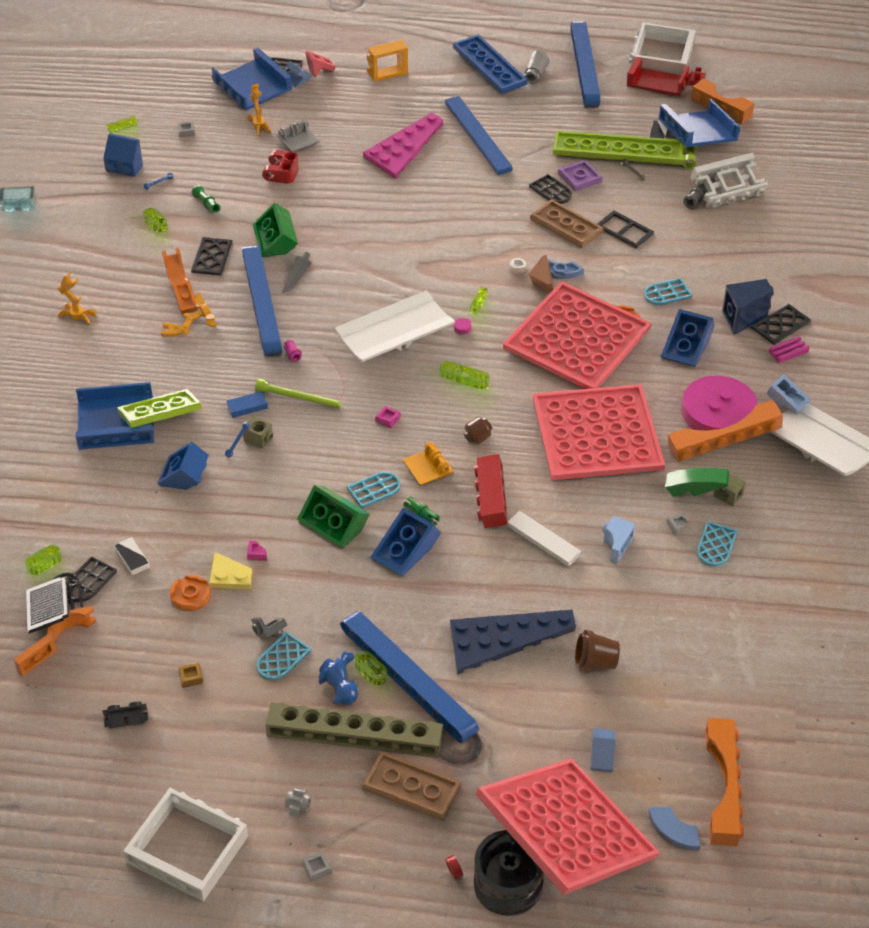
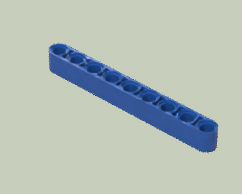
M586 21L571 22L570 33L583 105L600 106V91Z
M259 245L242 247L244 265L264 356L282 353L281 339Z
M357 610L340 622L343 632L433 719L443 724V728L456 741L463 743L479 731L476 720L362 612Z

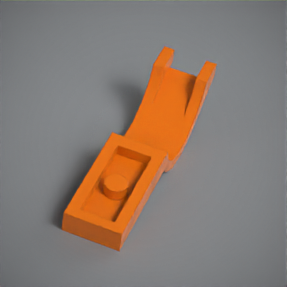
M175 248L176 254L167 255L166 251H162V256L170 285L174 290L181 315H183L184 313L196 312L198 308H196L197 303H195L190 280L187 279L180 250Z
M87 606L70 610L68 618L49 626L48 634L14 659L17 672L23 677L55 653V640L59 633L66 628L72 626L88 628L94 624L96 618L93 616L89 617L94 612V608Z

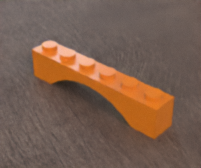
M770 400L756 405L744 419L726 428L708 431L685 428L668 434V447L677 462L688 460L692 457L782 428L783 414L774 400Z
M708 718L705 730L706 749L720 765L726 787L724 798L711 815L709 824L710 845L738 846L740 837L743 838L744 824L740 823V818L743 816V804H739V798L742 796V785L738 784V779L741 776V766L737 765V760L740 757V748L736 747L739 730L735 728L734 719Z

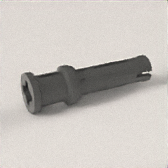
M710 177L712 183L716 182L714 177L712 179ZM700 184L697 188H693L690 191V195L684 197L683 203L687 208L694 209L698 202L702 201L704 193L707 191L705 185Z

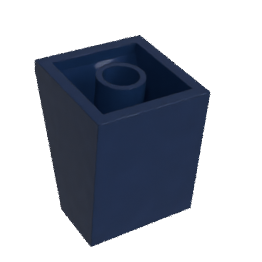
M767 279L726 285L722 312L733 334H738L768 316L774 290Z

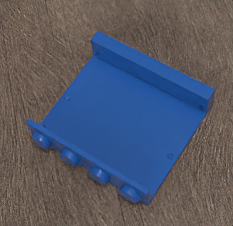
M260 48L253 49L254 60L222 75L214 67L212 68L211 77L213 82L219 85L222 91H225L231 99L233 98L245 110L255 107L254 102L251 101V86L254 84H259V92L261 91V96L258 98L259 104L293 89L291 76Z
M709 99L708 111L676 114L666 104L660 105L659 120L685 147L738 141L740 126L712 99Z
M151 382L76 389L78 399V431H76L78 450L155 443L154 422L131 428L118 414V407L153 398Z

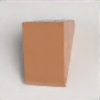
M543 255L529 272V277L532 283L551 293L554 288L550 263L547 255Z

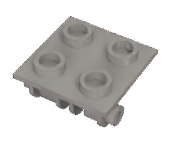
M301 120L297 124L293 123V126L290 124L289 126L282 127L276 135L291 152L320 142L307 128L309 126L307 120Z

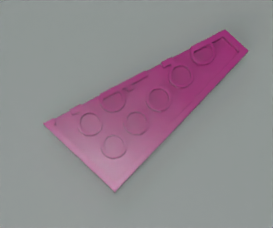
M432 112L363 152V158L396 179L398 173L406 168V164L411 162L420 152L423 144L429 141V137L435 134L443 125V119Z

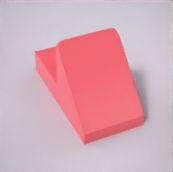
M306 51L309 71L315 77H317L321 69L332 72L335 70L336 66L330 59Z

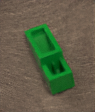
M689 468L667 473L665 488L673 497L687 492L697 496L728 486L730 471L721 468Z

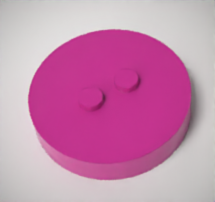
M706 376L695 380L686 388L681 411L685 422L693 430H718L729 427L744 419L758 405L753 391L741 381L726 376Z

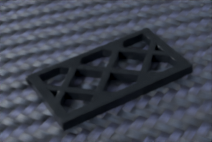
M202 237L191 273L221 276L232 240ZM205 242H211V243H212L211 245H209V246H207V247L204 246V245H205ZM227 244V247L222 248L220 245ZM216 247L219 251L212 254L209 250ZM206 252L208 256L201 259V254ZM224 254L223 259L218 260L216 256ZM210 259H213L215 261L210 265H207L205 263V261ZM202 264L204 268L199 269L197 265ZM220 266L219 270H212V268Z
M788 303L752 325L751 329L775 345L810 323L811 319ZM788 309V310H790L792 313H782V312H783L784 310ZM773 317H779V321L769 320ZM782 317L792 318V322H782ZM795 318H801L804 321L796 323ZM766 325V329H760L758 326ZM769 325L779 326L780 330H770ZM783 326L793 327L788 331H783ZM770 334H777L780 336L774 339L770 336Z

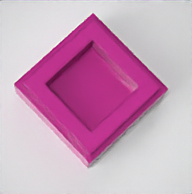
M384 406L375 416V422L392 428L401 418V413Z

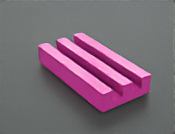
M796 337L770 347L769 353L778 363L809 352L810 347L808 345L805 346V342H801L800 337Z

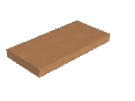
M552 199L530 215V220L580 248L585 247L603 233V227Z
M380 751L362 784V789L444 821L461 788L462 782Z

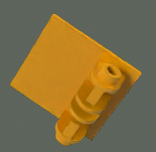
M431 442L425 444V451L403 459V462L420 486L454 473V470L436 445Z

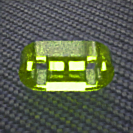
M147 208L143 211L144 221L154 231L164 232L167 230V219L157 209Z
M48 545L29 556L25 561L28 573L39 575L59 563L62 559L61 550L57 545Z
M361 651L355 655L354 664L356 670L371 684L378 686L386 682L387 669L371 653Z

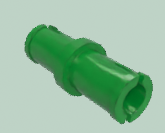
M411 496L406 498L411 504L404 501L403 506L433 525H437L433 519L438 522L440 521V516L428 509L426 504L419 503Z

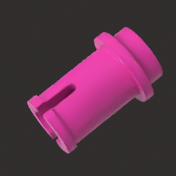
M287 340L284 342L283 347L288 353L289 360L299 361L302 357V352L300 349H297L294 341Z

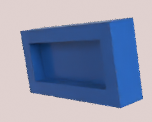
M256 392L227 400V407L232 418L268 409V403L263 392Z

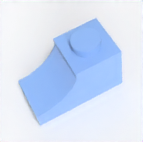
M784 374L771 385L767 392V395L778 406H786L796 414L811 400Z
M613 516L610 522H606L603 533H605L604 542L608 543L611 547L610 561L618 564L634 538L636 524Z

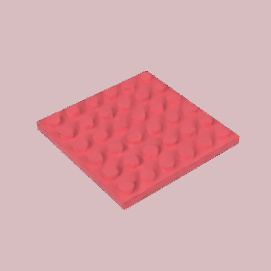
M561 281L503 343V349L584 389L599 388L651 329L652 323Z
M642 384L533 394V404L551 481L665 470V462Z
M572 758L479 787L475 794L563 895L654 860L660 853Z

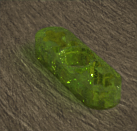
M444 361L440 364V375L443 378L477 389H485L489 386L490 376L487 372L452 361ZM467 373L469 376L463 377L460 374Z

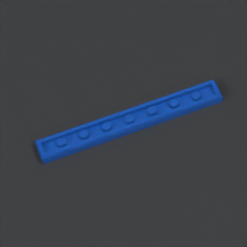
M456 96L445 99V105L497 175L511 172L513 166L461 97Z

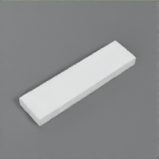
M521 511L508 521L507 527L568 567L581 556V550Z

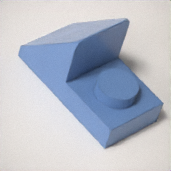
M291 61L288 63L287 67L291 69L289 75L294 87H299L312 77L300 66Z
M593 729L591 770L613 772L616 742L615 730Z

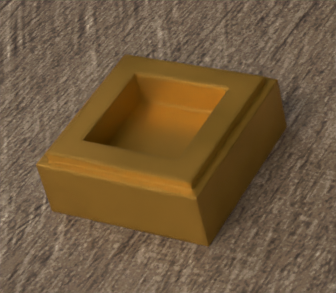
M199 663L178 667L182 688L203 684Z

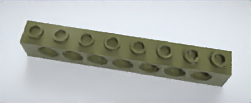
M285 703L270 704L265 724L267 737L439 758L443 737V724L433 721L424 722L414 719H399L391 716L383 717L368 713L359 714L349 711H334L327 708L318 709L303 705H287Z

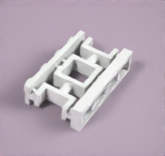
M753 152L694 167L690 176L692 181L696 185L704 184L708 191L703 198L706 201V208H716L722 204H731L737 200H746L749 197L761 196L765 193L768 183L765 182L764 178L756 180L752 172L757 166L756 162H753L755 159ZM743 169L745 175H741L739 170ZM733 176L737 185L727 187L723 178ZM710 177H714L716 182L712 183ZM744 181H748L751 186L746 187ZM719 188L722 194L717 195L715 189Z

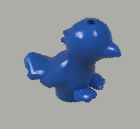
M346 651L335 662L330 658L326 659L319 669V684L327 682L335 689L333 704L352 705L358 697L357 684H354V680L351 682L347 681L346 666L354 659V654L347 653Z

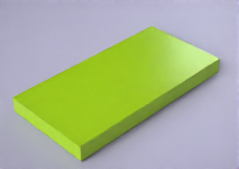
M186 389L118 407V414L133 428L201 410L202 406L195 396Z

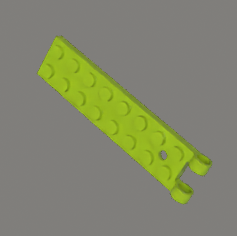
M556 130L553 155L677 164L683 165L686 169L696 167L697 160L696 156L693 155L697 152V146L688 148L676 139Z

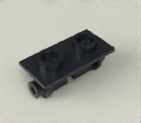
M138 701L129 703V706L120 707V705L108 706L107 710H102L104 717L108 716V718L104 719V726L109 727V729L125 726L124 718H128L129 726L144 724V721H149L148 712L143 713L144 710H148L147 705Z

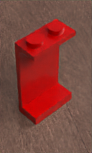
M636 57L627 73V86L680 96L682 91H685L687 82L690 81L691 73H689V66H686L682 75L642 68V57Z

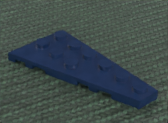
M573 609L450 619L457 675L470 667H480L486 661H496L520 652L529 645L533 644V646H536L545 639H554L575 631L576 624Z

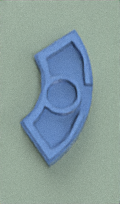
M548 259L552 278L570 279L584 274V269L574 261L557 263Z
M649 807L650 820L659 834H662L675 846L689 850H699L697 826L687 825L680 821L674 815L672 807Z

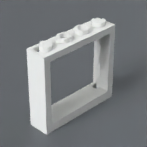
M643 22L641 29H638L637 36L635 37L629 62L632 65L636 57H642V68L682 75L690 60L696 30ZM645 38L686 44L681 61L640 55Z
M169 788L124 849L125 860L129 865L204 902L247 839V824L240 822L239 818H232L226 815L221 809H213L207 806L200 799L195 800L189 797L183 791L180 793ZM173 808L233 836L203 881L143 851Z

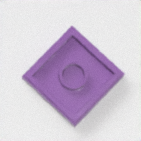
M586 160L558 169V175L574 191L603 181V177Z

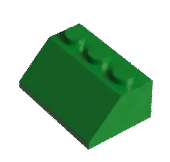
M275 202L253 223L255 236L263 258L288 254L298 244L290 212Z
M313 485L297 520L339 547L344 548L362 531L370 514L326 486Z

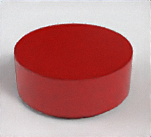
M451 855L446 858L445 862L452 877L458 879L464 876L456 857Z

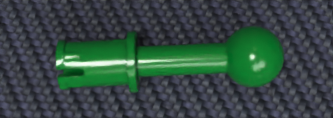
M196 185L192 188V195L199 197L203 201L205 208H209L212 213L220 211L221 206L215 201L213 196L205 194L202 186Z

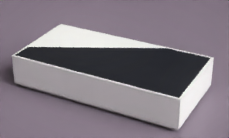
M653 120L649 137L665 139L668 128L661 121Z
M132 537L114 545L116 553L132 576L150 568L148 560Z

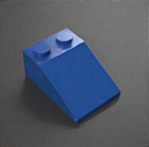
M679 309L661 358L696 367L714 330L713 318Z
M403 507L372 553L371 558L403 576L431 550L441 532L432 523Z

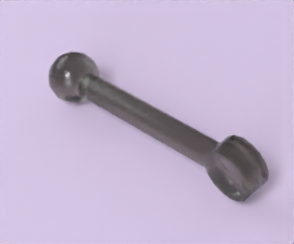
M626 159L621 161L623 166H627L639 177V180L645 179V176L629 165Z

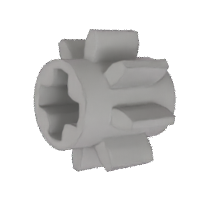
M296 787L293 792L288 791L285 799V808H289V815L300 817L303 812L307 813L309 811L311 796L306 794L307 789Z

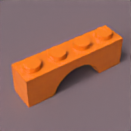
M704 78L692 87L691 100L708 108L709 99H712L734 121L743 124L753 116L755 103L743 97L734 99L722 97L715 90L716 84Z

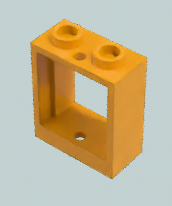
M398 40L368 47V75L375 82L408 74V47L404 41ZM397 54V65L378 69L377 58Z

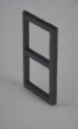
M615 210L597 223L603 227V231L635 248H638L654 234L653 230ZM613 216L628 223L617 233L603 226ZM632 226L647 233L636 243L621 236Z

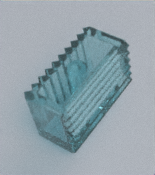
M34 186L0 188L2 212L35 210L36 193Z

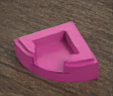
M249 540L247 560L267 561L266 550L258 542Z

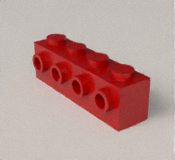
M494 454L478 457L477 466H474L475 476L478 477V480H475L476 490L479 492V495H476L478 507L480 506V509L477 510L478 519L483 521L485 529L508 525L504 472L500 455Z

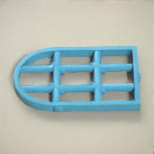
M681 278L652 284L644 292L645 299L654 305L669 304L689 299L693 296ZM672 283H681L679 285L671 286ZM668 285L667 288H663V289H658V288H657V287H660V286ZM683 287L685 290L675 292L674 289ZM670 289H671V291H672L671 294H667V295H663V296H662V294H661L662 291H666V290H670ZM654 293H658L659 295L658 297L649 298L647 296ZM688 293L686 296L678 297L679 294ZM670 296H675V297H676V298H674V299L665 300L666 297H670Z
M380 472L348 485L347 489L363 509L396 494L400 489V480L393 473ZM381 476H389V477L384 478V479H380V478H379V477H381ZM375 478L378 480L377 482L370 485L365 484V482H368ZM392 478L397 481L389 486H385L383 483ZM381 484L383 487L375 492L369 490V488ZM358 485H363V488L354 492L351 489ZM397 486V488L392 492L388 490L392 487ZM361 491H367L369 493L368 495L363 496L359 499L355 495ZM383 491L387 492V494L378 498L374 496ZM366 498H372V499H373V500H371V501H369V502H367V503H364V504H362V503L360 502V501H362V500H364V499H366Z

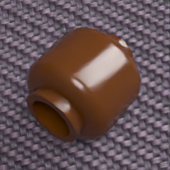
M477 416L465 425L466 432L464 436L469 443L473 441L475 444H480L491 436L493 428L485 417Z

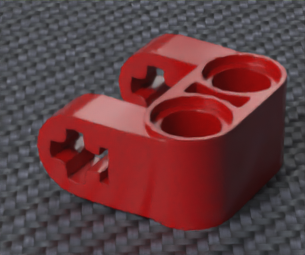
M273 150L268 158L271 165L264 167L262 172L263 178L271 182L292 183L299 170L297 153Z

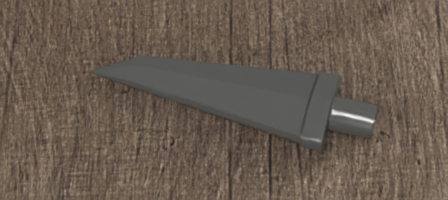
M304 252L302 257H295L282 293L291 290L311 266L312 262L308 260L310 257L308 252Z

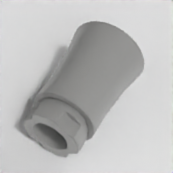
M540 50L530 53L529 62L524 77L528 79L530 84H535L540 79L550 62L549 56Z

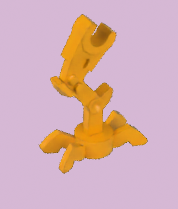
M254 84L251 86V101L255 105L256 117L250 114L247 118L253 121V127L257 129V135H260V129H266L267 132H271V129L265 123V118L261 117L262 110L258 103L261 91L259 92V84Z
M68 272L64 276L58 290L61 294H65L72 305L69 302L66 303L65 308L59 312L58 316L67 315L71 316L74 320L82 319L89 325L90 321L87 315L96 316L97 312L91 308L84 310L82 306H79L81 297H75L70 291L76 285L78 279H70L71 273Z
M200 292L195 297L196 308H200V310L194 313H184V318L187 319L182 326L168 322L162 323L163 328L168 329L167 331H161L162 337H177L180 334L187 336L192 322L202 316L206 318L208 326L217 327L215 316L212 315L208 305L202 300Z

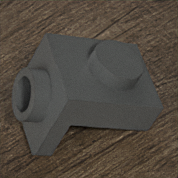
M261 617L251 619L254 633L262 638L275 637L283 632V628L288 626L284 618H276L266 625Z

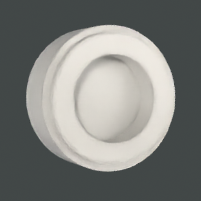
M521 258L512 259L509 263V270L514 274H522L526 271L527 263Z

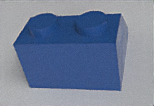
M109 133L103 156L105 171L135 177L143 166L139 139Z
M190 442L168 456L157 484L163 487L183 490L197 486L202 480L201 475L207 466L206 462L209 455L196 444Z

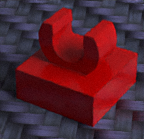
M696 67L695 72L690 71L689 85L694 86L703 78L705 79L706 73L701 72L702 67Z

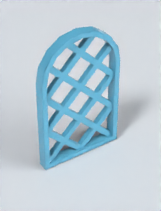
M707 521L698 545L697 555L699 559L709 566H721L726 563L738 530ZM722 530L724 535L718 536L716 532ZM713 533L716 538L710 539L708 535ZM727 537L729 542L723 543L721 539ZM718 540L721 545L715 546L713 542ZM710 543L712 548L706 549L704 545ZM723 547L726 552L720 554L717 549ZM715 550L717 555L711 556L709 552ZM706 553L709 558L704 559L701 555ZM719 557L722 561L715 562L714 559Z
M286 631L259 657L257 661L258 673L268 680L281 679L311 652V648ZM289 644H296L297 649L289 650ZM278 645H286V650L278 651ZM297 652V658H289V653ZM287 653V659H279V654ZM276 654L277 659L269 660L268 655ZM279 662H287L288 667L280 668ZM269 663H277V668L269 669ZM266 664L267 669L260 670L259 665ZM277 671V676H270L269 672Z

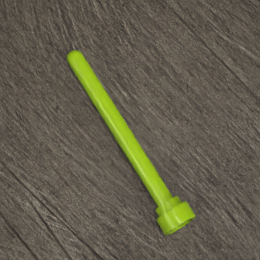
M258 378L255 384V393L271 392L334 408L341 407L340 401L269 385V382H266L264 379Z

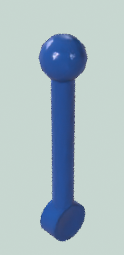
M168 173L163 178L151 183H145L144 188L149 189L150 186L166 179H173V174Z
M248 422L242 424L243 428L230 449L225 451L227 457L233 456L234 448L245 430L250 427Z

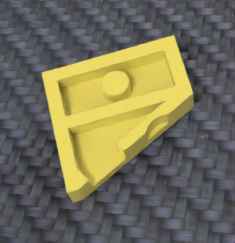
M214 553L210 588L251 590L252 568L219 553Z

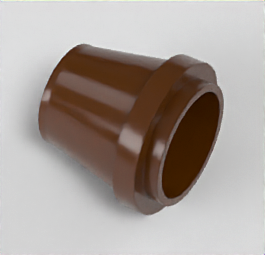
M584 630L583 633H580L575 648V665L579 671L587 673L589 670L616 669L620 656L619 641L595 634L592 630Z

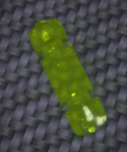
M136 116L129 117V119L125 118L115 121V123L107 124V129L110 133L116 132V130L129 128L130 125H137L138 120Z
M479 287L469 307L470 313L477 314L479 312V308H481L488 294L486 287Z

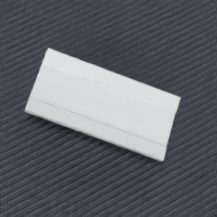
M426 290L335 327V331L359 361L364 362L395 348L402 351V345L408 348L412 341L453 325L455 321L450 316H447Z
M810 404L803 407L797 414L791 409L782 413V428L770 431L772 434L801 450L805 459L811 456V462L818 460L843 476L851 475L869 463V437Z

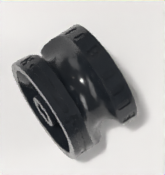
M507 830L494 832L483 839L476 850L474 860V891L476 897L485 908L499 915L515 916L529 911L541 897L544 872Z

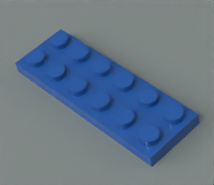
M479 34L453 43V49L501 94L527 85L528 79Z

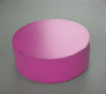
M467 318L456 319L454 331L458 334L469 333L471 331V321Z

